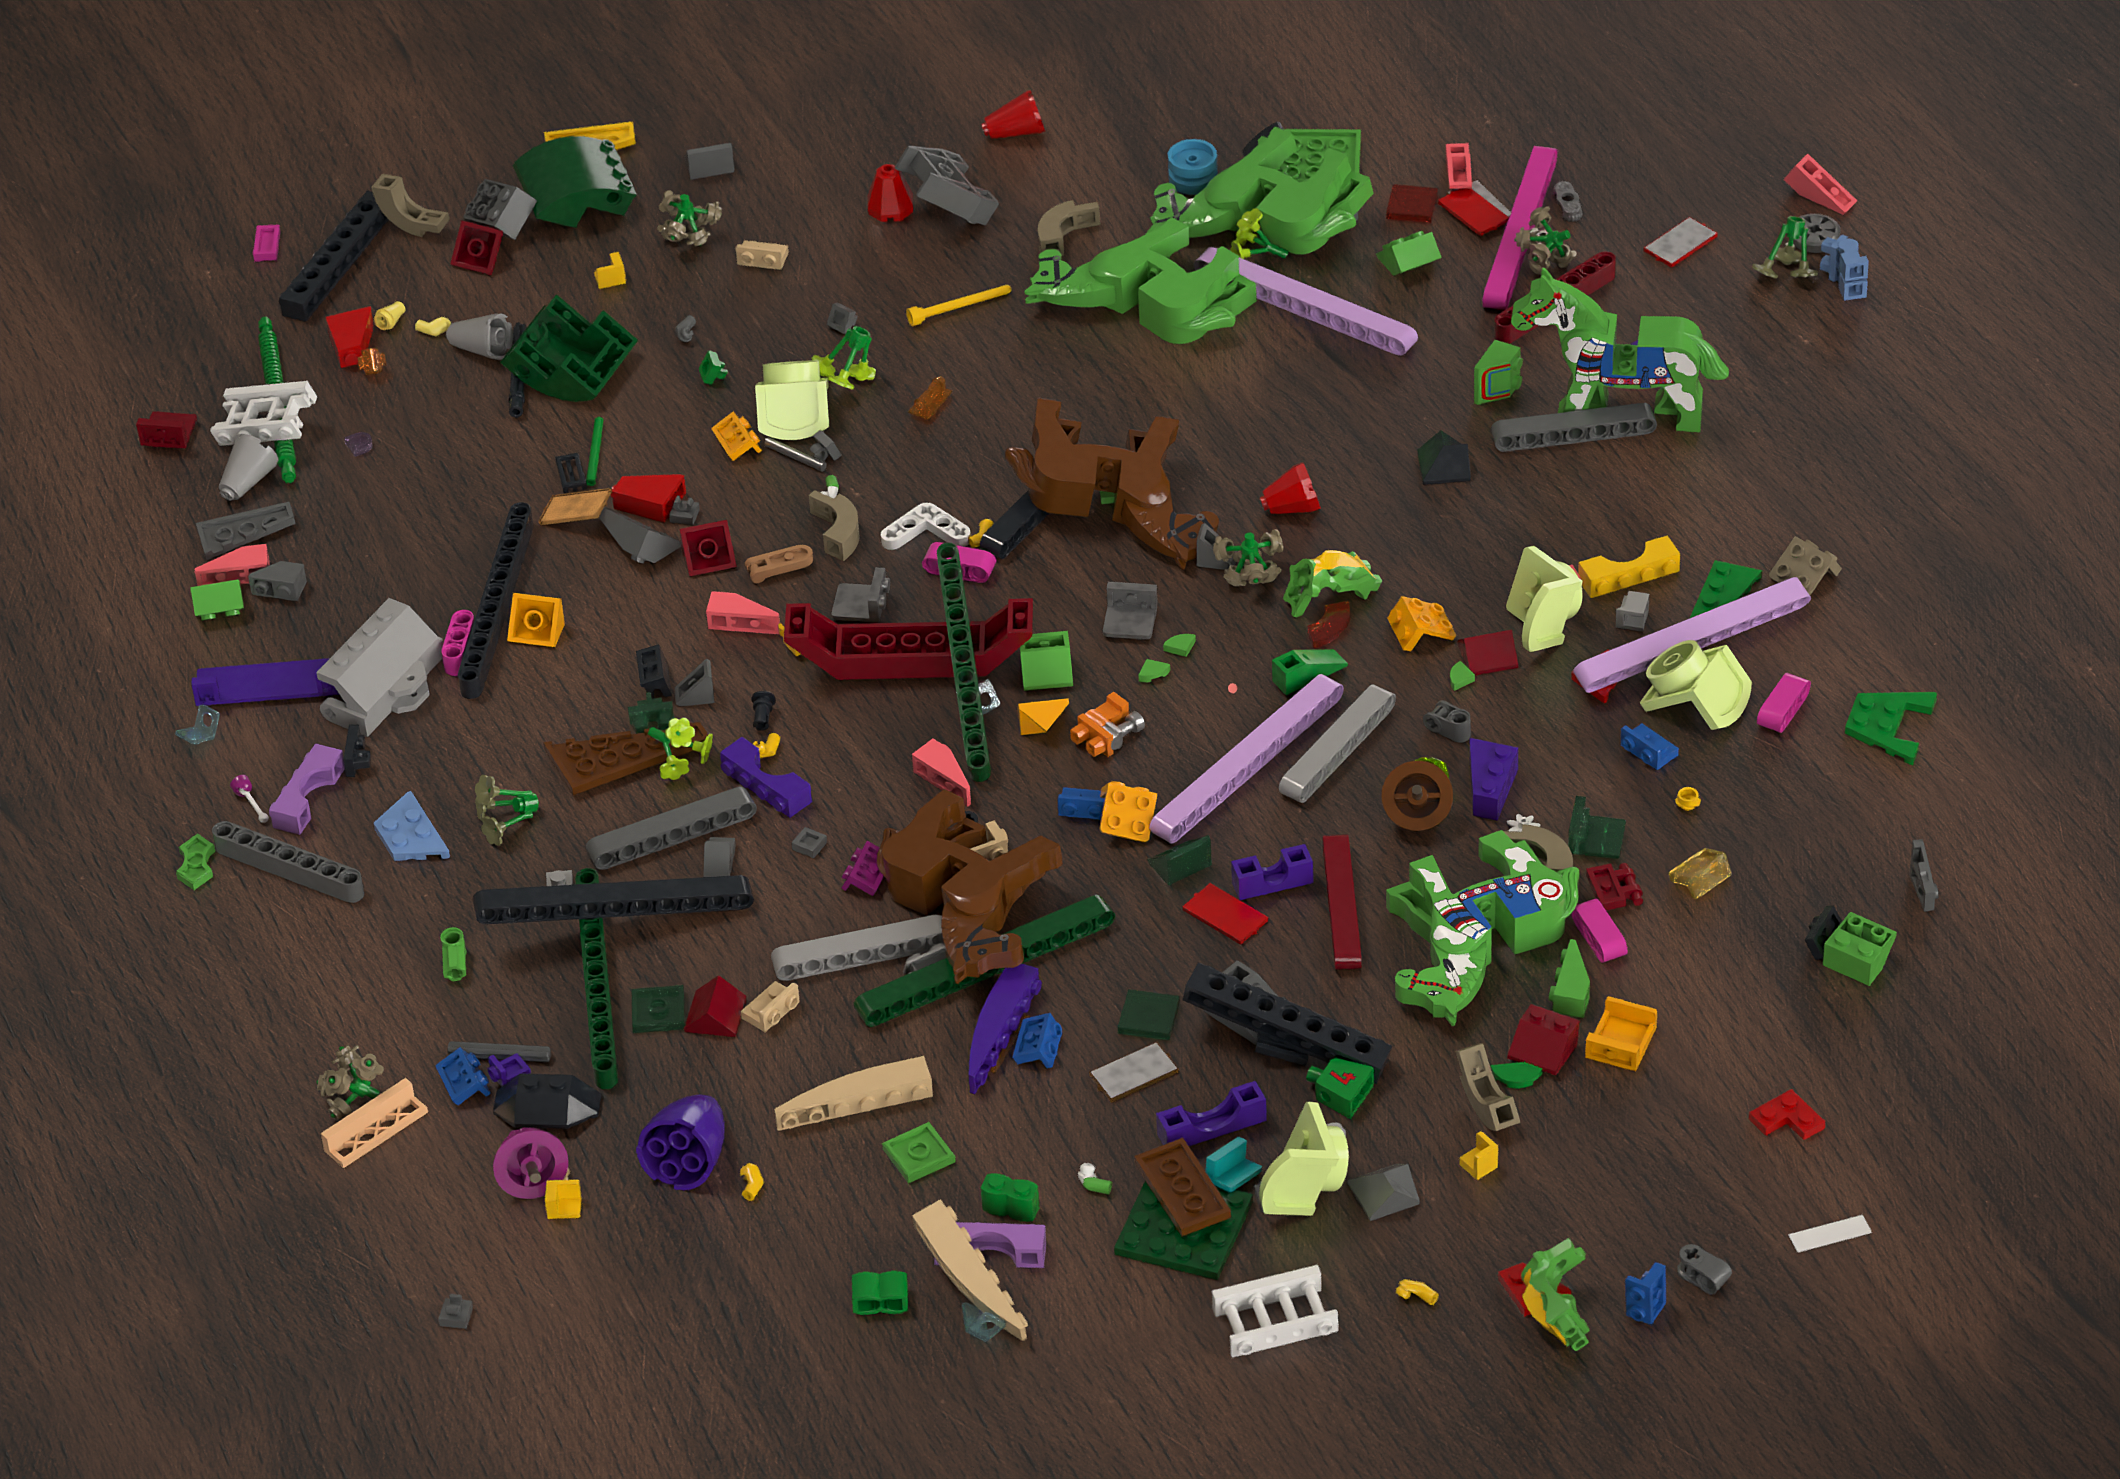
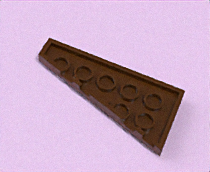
M700 722L690 723V726L695 730V735L691 738V742L698 741L703 743L708 733ZM644 729V733L631 734V731L595 735L591 736L589 740L577 742L575 738L566 739V743L553 745L552 741L543 742L544 750L573 795L662 763L667 758L663 743L648 735L649 729ZM671 742L669 743L672 755L675 757L693 751L691 747L680 746L675 748L671 745Z

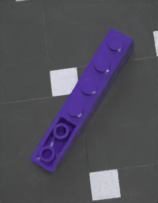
M1022 963L1017 967L1005 968L989 993L973 1034L969 1060L970 1093L975 1094L980 1085L985 1084L990 1068L995 1067L997 1064L999 1053L1007 1047L1011 1033L1018 1029L1020 1018L1023 1013L1028 1012L1034 995L1039 994L1042 981L1039 980L1038 968Z

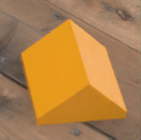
M513 593L507 641L556 647L565 625L562 600L560 598Z

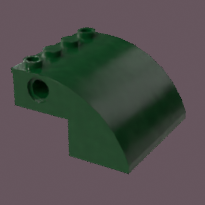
M585 136L556 138L533 147L513 164L524 192L537 200L532 210L538 219L576 228L587 207L624 216L637 195L633 188V183L630 181L627 171L621 162V158L616 152L615 145L607 139L600 140Z
M556 294L546 306L544 305L500 363L524 383L550 397L574 402L593 400L599 394L638 342V339L604 310L590 323Z

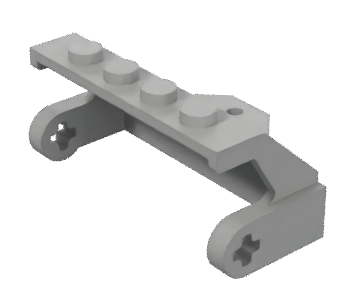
M388 598L317 671V678L320 681L333 685L345 701L344 703L334 698H327L320 705L322 715L328 721L347 729L349 725L359 724L360 733L368 737L392 711L399 714L416 710L430 695L426 675L442 659V638L438 637L409 605Z

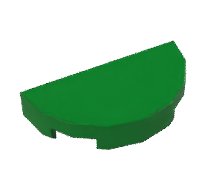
M1526 1062L1490 1065L1494 1079L1507 1084L1509 1088L1521 1089L1533 1085V1081L1543 1074L1542 1068Z

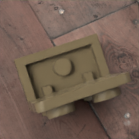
M1795 536L1770 571L1769 576L1777 583L1797 577L1808 594L1811 595L1827 571L1837 577L1842 568L1836 562L1838 558L1829 551L1822 552L1813 542L1809 540L1803 541Z

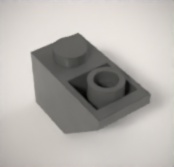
M280 561L252 572L248 576L252 595L292 601L298 600L307 583L304 564Z

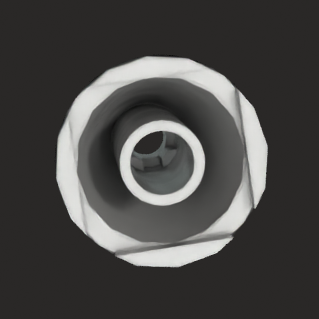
M496 313L454 322L447 329L446 337L452 346L494 360H501L506 355V350L511 349L513 330L511 323H508L505 319L508 317L504 314Z
M242 434L235 440L219 484L220 494L225 499L230 501L238 500L276 466L278 462L277 454L269 445L267 448L263 447L260 444L262 440Z

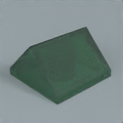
M1209 835L1190 839L1147 859L1148 863L1169 886L1212 865L1211 839Z

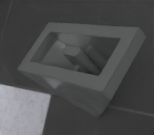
M1205 523L1201 525L1196 541L1197 566L1225 570L1230 565H1235L1236 562L1233 560V557L1229 558L1227 562H1224L1223 559H1216L1213 546L1216 537L1219 535Z
M705 659L675 687L676 705L689 706L715 703L710 660Z

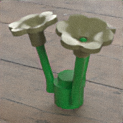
M1789 216L1787 223L1782 225L1780 235L1769 258L1766 257L1763 265L1753 263L1752 268L1764 275L1777 279L1778 274L1771 269L1775 262L1773 259L1775 258L1787 265L1792 263L1799 264V269L1791 271L1790 276H1817L1818 271L1809 269V260H1807L1806 236L1808 228H1805L1806 220L1800 217ZM1786 234L1789 237V241L1784 248H1779ZM1800 236L1801 253L1794 250L1795 245L1793 244L1794 239H1800Z
M481 775L479 783L475 785L477 816L483 822L481 830L491 845H501L503 831L506 830V827L523 819L533 818V813L538 810V798L531 790L499 789L498 786H495L494 777ZM498 795L517 796L513 800L495 801L493 799ZM513 805L514 811L521 814L506 822H497L494 817L485 816L487 809Z

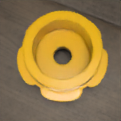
M1684 787L1679 790L1675 802L1677 806L1684 810H1692L1700 805L1701 799L1698 798L1699 795L1696 789Z

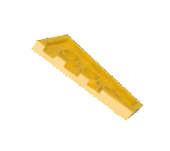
M633 122L544 132L545 142L561 137L585 136L600 140L607 139L615 145L616 150L635 144Z

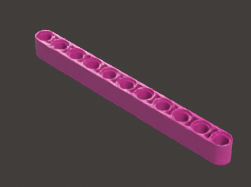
M1533 147L1484 290V308L1506 310L1508 308L1527 249L1521 252V247H1517L1514 239L1516 238V233H1520L1521 227H1524V230L1535 228L1534 225L1530 226L1528 224L1531 220L1530 214L1535 209L1542 207L1556 166V148Z

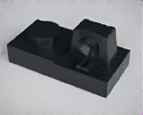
M359 724L349 725L343 758L346 777H355L357 769L370 768L371 764L370 751L362 750L365 749V735H361Z
M1834 905L1826 906L1820 916H1815L1808 926L1810 931L1805 938V942L1815 960L1823 959L1825 942L1842 923Z

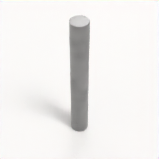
M768 437L765 440L764 445L820 471L826 469V463L772 438Z

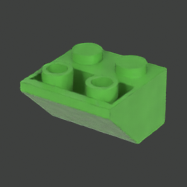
M1423 231L1383 245V250L1376 253L1378 259L1393 276L1442 258L1433 233L1424 234Z
M1068 631L1032 634V637L1019 648L1024 691L1073 686Z
M1850 912L1825 942L1823 966L1869 986L1882 971L1897 932Z

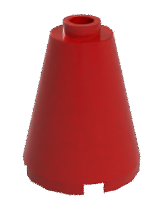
M1031 90L1024 92L984 118L985 123H982L985 136L990 135L991 139L1045 132Z

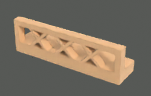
M404 1078L322 1132L321 1137L324 1151L340 1166L345 1168L427 1114L428 1109L414 1096L412 1083ZM410 1104L416 1108L412 1113H402V1110ZM386 1120H396L395 1124L390 1127H381V1123ZM365 1134H374V1138L369 1141H359L360 1137ZM344 1148H353V1151L345 1157L338 1153Z

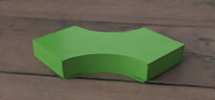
M197 833L179 846V852L185 859L182 866L176 872L177 879L193 890H196L213 877L212 870L207 865L209 857L215 852L214 844Z

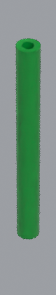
M602 417L594 419L586 478L588 486H594L596 483L604 423Z

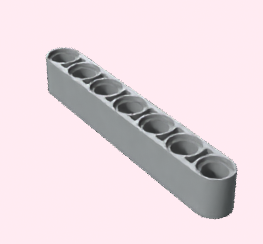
M1374 684L1370 685L1284 775L1279 785V792L1304 803L1390 713L1395 705L1396 695Z
M931 915L778 947L771 953L776 976L779 980L789 981L929 952L933 946L940 943L944 944L941 928L942 916Z

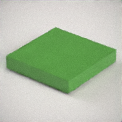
M929 1122L882 1143L883 1151L908 1184L956 1162L953 1152Z

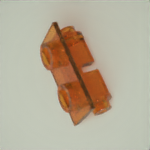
M941 376L935 377L928 389L919 398L915 399L914 405L908 413L929 420L952 393V390L945 388V379Z

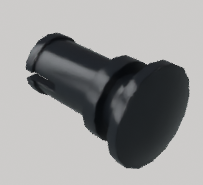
M757 691L751 697L753 710L755 711L753 727H756V730L763 731L769 727V714L776 703V697L768 691Z

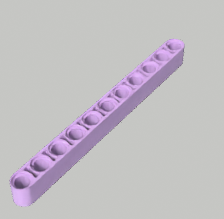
M1213 247L1208 248L1194 262L1195 270L1208 265L1214 258L1217 249ZM1239 258V274L1256 283L1257 299L1399 356L1404 355L1418 340L1416 331L1408 325Z
M1793 577L1579 663L1574 668L1573 673L1587 693L1594 692L1646 671L1656 657L1680 642L1694 640L1700 648L1706 647L1796 611L1809 603L1811 597L1799 579Z
M1323 674L1315 677L1159 811L1150 823L1149 829L1151 832L1171 844L1177 842L1333 707L1342 697L1343 685Z

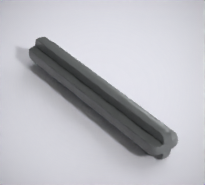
M451 1041L447 1048L448 1056L461 1047L468 1054L472 1052L480 1059H488L489 1056L494 1055L496 1059L504 1060L518 1053L523 1061L549 1062L551 1058V1048L549 1046Z

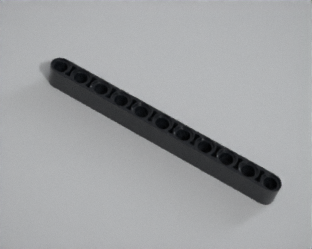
M524 502L515 503L509 509L458 671L460 692L467 699L477 698L483 692L533 531L531 507Z
M742 875L487 889L476 892L472 900L476 919L479 923L504 924L743 910L753 904L754 897L749 879Z

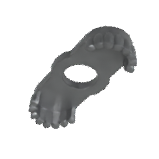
M1566 181L1556 183L1553 195H1557V203L1562 207V217L1568 222H1577L1580 220V217L1582 218L1579 195L1574 191L1571 183ZM1564 196H1572L1574 200L1564 201L1561 198Z

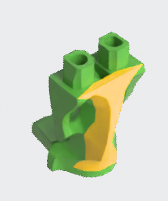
M1325 550L1314 559H1302L1296 565L1290 566L1291 578L1283 599L1291 604L1292 616L1299 617L1303 615L1311 598L1318 597L1320 590L1324 587H1330L1333 592L1336 590L1338 593L1354 590L1357 596L1367 599L1370 591H1378L1382 579L1379 575L1372 574L1369 562L1361 560L1355 552L1345 553Z
M1568 1238L1547 1251H1536L1533 1253V1258L1521 1274V1279L1527 1287L1522 1296L1532 1316L1545 1329L1560 1339L1566 1347L1571 1345L1575 1351H1578L1588 1344L1589 1341L1585 1334L1590 1330L1585 1320L1580 1318L1577 1313L1575 1297L1571 1294L1557 1293V1287L1561 1282L1562 1276L1585 1259L1584 1250L1581 1247L1574 1248L1573 1243Z

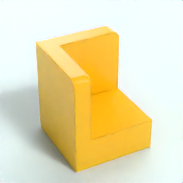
M619 252L610 253V266L597 268L594 272L599 289L626 283L624 265Z
M1482 1131L1476 1134V1147L1460 1157V1166L1476 1180H1479L1498 1167V1145Z
M579 1180L547 1181L545 1204L548 1219L579 1218L582 1200Z

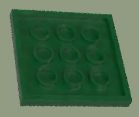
M1145 1180L1114 1246V1255L1218 1280L1253 1203V1194L1238 1190L1229 1192L1215 1186L1230 1208L1231 1218L1181 1236Z

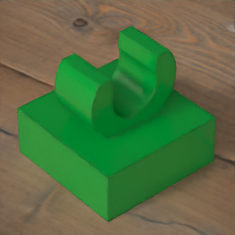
M708 351L698 368L703 382L711 385L715 378L724 379L728 373L727 370L723 369L725 363L719 361L716 352Z

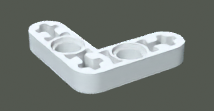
M922 503L884 528L881 532V543L884 548L895 550L927 529L947 543L965 547L969 545L968 537H971V532L968 526L934 504ZM942 523H947V524H949V525L946 526V527H939V526H937V525L942 524ZM908 524L915 525L913 528H905V527H904L905 525H908Z

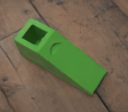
M1570 939L1568 948L1562 950L1560 962L1562 968L1557 967L1555 974V983L1557 984L1556 986H1551L1549 1001L1553 1002V1012L1584 1018L1590 996V980L1577 942L1574 939Z

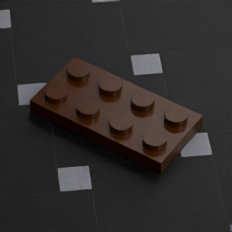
M1184 1138L1134 1156L1135 1165L1181 1236L1231 1218L1230 1208Z

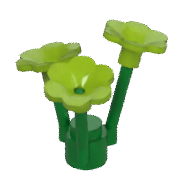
M854 326L853 329H848L844 338L830 355H826L825 358H820L817 355L812 357V361H819L821 376H827L828 380L852 390L854 385L847 380L849 376L864 381L866 379L873 380L876 374V370L868 366L867 360L872 338L870 337V332L862 327ZM849 341L848 345L852 348V351L839 376H834L836 370L831 365L834 361L833 358L845 343ZM863 348L862 359L859 360V364H852L856 352L861 351Z

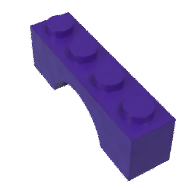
M739 738L720 752L722 771L727 776L737 780L744 788L750 789L761 800L770 803L778 812H782L791 818L812 803L810 784L795 773L770 775L761 771L759 748L745 738Z
M1256 1081L1230 1089L1229 1094L1221 1104L1203 1113H1190L1181 1105L1156 1113L1157 1135L1163 1145L1184 1138L1187 1145L1191 1146L1267 1121L1266 1098Z

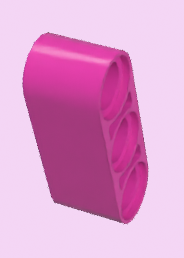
M941 542L932 543L922 561V566L928 573L939 575L936 553L938 547L943 544ZM957 546L963 580L978 583L986 582L996 564L994 555L984 550Z
M459 610L453 614L442 647L444 670L451 676H458L474 624V615L469 610Z
M1785 673L1762 705L1758 713L1757 724L1782 733L1806 700L1810 691L1811 681Z
M1598 899L1576 905L1571 913L1573 921L1600 962L1603 963L1627 954V944L1623 935Z

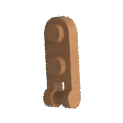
M796 545L748 558L745 561V567L750 572L752 582L757 584L763 582L767 577L809 566L813 562V552L807 545Z

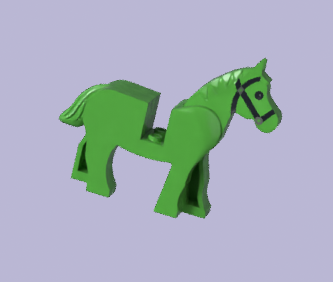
M1274 127L1268 138L1260 137L1258 146L1250 154L1213 177L1206 188L1194 198L1187 199L1182 194H1177L1176 187L1171 183L1158 186L1154 192L1157 209L1153 216L1150 217L1151 228L1154 226L1161 227L1168 219L1173 217L1189 227V238L1208 236L1225 230L1238 232L1240 228L1237 226V222L1241 219L1242 215L1258 208L1263 214L1259 220L1262 232L1270 243L1282 247L1293 254H1307L1322 247L1331 236L1354 228L1356 225L1354 215L1374 193L1370 178L1352 171L1347 154L1332 148H1328L1325 151L1324 160L1319 170L1302 183L1278 171L1281 164L1297 150L1293 133Z
M1173 217L1168 219L1161 227L1154 226L1151 228V232L1136 240L1099 253L1092 261L1078 268H1071L1065 261H1062L1061 253L1058 250H1045L1039 255V271L1034 277L1030 278L1031 286L1025 290V295H1029L1025 299L1027 304L1046 301L1057 305L1073 307L1105 306L1123 314L1139 303L1140 324L1164 341L1174 344L1189 343L1199 339L1207 331L1234 326L1235 316L1255 303L1257 297L1256 283L1239 274V256L1223 246L1217 249L1214 258L1208 265L1194 272L1187 273L1170 260L1169 257L1174 252L1189 245V227Z

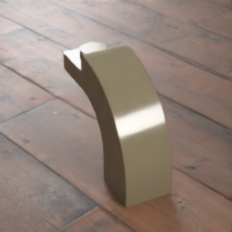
M382 174L371 187L374 198L384 215L400 229L410 234L422 237L426 231L440 233L450 220L448 212L425 209L413 202L405 191L402 177Z
M1073 200L1048 210L1038 224L1039 252L1042 253L1045 250L1055 249L1061 253V256L1064 255L1063 236L1075 229L1100 225L1098 203L1092 202L1075 206Z
M814 490L809 495L810 513L833 524L823 534L825 553L845 561L854 552L859 542L857 510L853 503L840 493L833 499Z
M1522 824V832L1503 831L1514 843L1525 840L1540 862L1549 869L1558 872L1562 869L1573 867V857L1570 848L1555 833L1538 826Z
M1483 1043L1455 1051L1462 1072L1460 1079L1464 1091L1481 1122L1487 1128L1494 1131L1520 1123L1513 1097L1506 1096L1500 1090L1493 1077Z

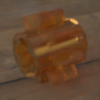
M378 348L361 351L362 357H357L359 370L365 369L366 375L383 372L382 366H386L385 353L379 354Z

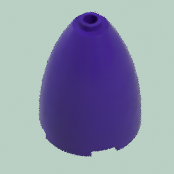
M698 1094L676 1100L660 1110L641 1131L638 1146L636 1147L637 1157L644 1171L654 1181L659 1179L666 1184L674 1185L675 1190H689L704 1183L715 1167L723 1146L725 1123L720 1105L713 1097Z

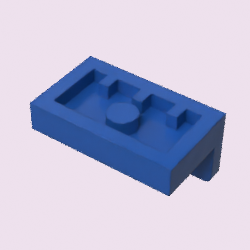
M1642 723L1633 730L1626 725L1621 728V746L1656 770L1678 756V747Z
M1063 787L1062 794H1059L1057 799L1058 816L1101 820L1105 798H1100L1101 791Z
M1051 1013L1023 1019L1012 1057L1017 1064L1040 1059L1047 1069L1053 1067L1062 1036V1028Z
M461 1047L435 1065L452 1101L457 1105L461 1104L478 1090L486 1097L491 1094L487 1086L489 1080L478 1068L481 1065L478 1058L472 1052L468 1054Z
M1655 1262L1649 1271H1645L1641 1280L1632 1276L1626 1278L1627 1316L1636 1321L1652 1325L1666 1304L1665 1265Z

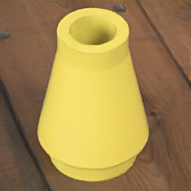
M396 301L394 304L377 310L374 316L376 326L381 330L392 329L405 312V306L401 302Z

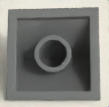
M731 143L687 150L684 156L691 180L735 172Z

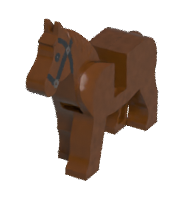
M1038 398L1032 432V443L1036 451L1035 458L1025 448L1010 447L1005 451V460L1013 468L1018 479L1029 488V497L1033 504L1048 513L1088 517L1094 490L1115 493L1112 521L1127 525L1131 532L1156 551L1172 557L1180 569L1185 570L1186 562L1196 559V541L1201 525L1205 523L1217 533L1219 518L1211 511H1202L1196 516L1176 514L1173 511L1170 482L1162 465L1166 459L1168 447L1176 440L1179 420L1156 416L1148 432L1129 429L1125 449L1106 445L1077 444L1082 422L1060 419L1061 401Z
M943 789L918 810L915 818L906 828L901 831L893 828L884 829L883 839L877 853V866L880 873L886 877L889 896L895 902L927 916L944 902L941 919L945 953L953 967L955 983L957 984L967 976L979 977L988 970L1013 968L1023 962L1024 955L1021 937L1013 933L999 935L997 932L1004 926L1011 906L1023 895L1026 888L1042 878L1046 871L1059 868L1063 862L1060 844L1041 835L991 861L987 860L982 855L971 850V848L988 843L985 826L966 818L964 799Z

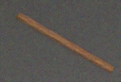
M1025 1014L1018 1029L1014 1031L1009 1039L1007 1047L1003 1049L998 1057L997 1064L991 1068L990 1071L992 1073L997 1072L1018 1038L1023 1019L1030 1018L1029 1015Z

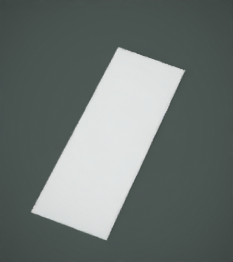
M1863 1215L1788 1235L1797 1252H1802L1869 1234L1872 1231Z

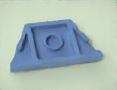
M411 791L401 797L374 822L376 833L394 861H405L408 859L426 860V855L440 854L442 859L450 858L448 848Z

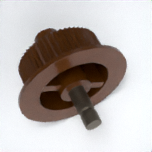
M1410 761L1399 765L1387 776L1382 787V804L1386 814L1396 825L1411 831H1424L1437 826L1447 817L1453 803V789L1447 775L1436 765L1425 761Z

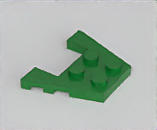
M1858 693L1845 726V734L1870 746L1874 744L1886 749V754L1893 757L1896 754L1904 758L1905 763L1913 765L1919 750V743L1895 738L1905 710L1932 714L1937 700V693Z

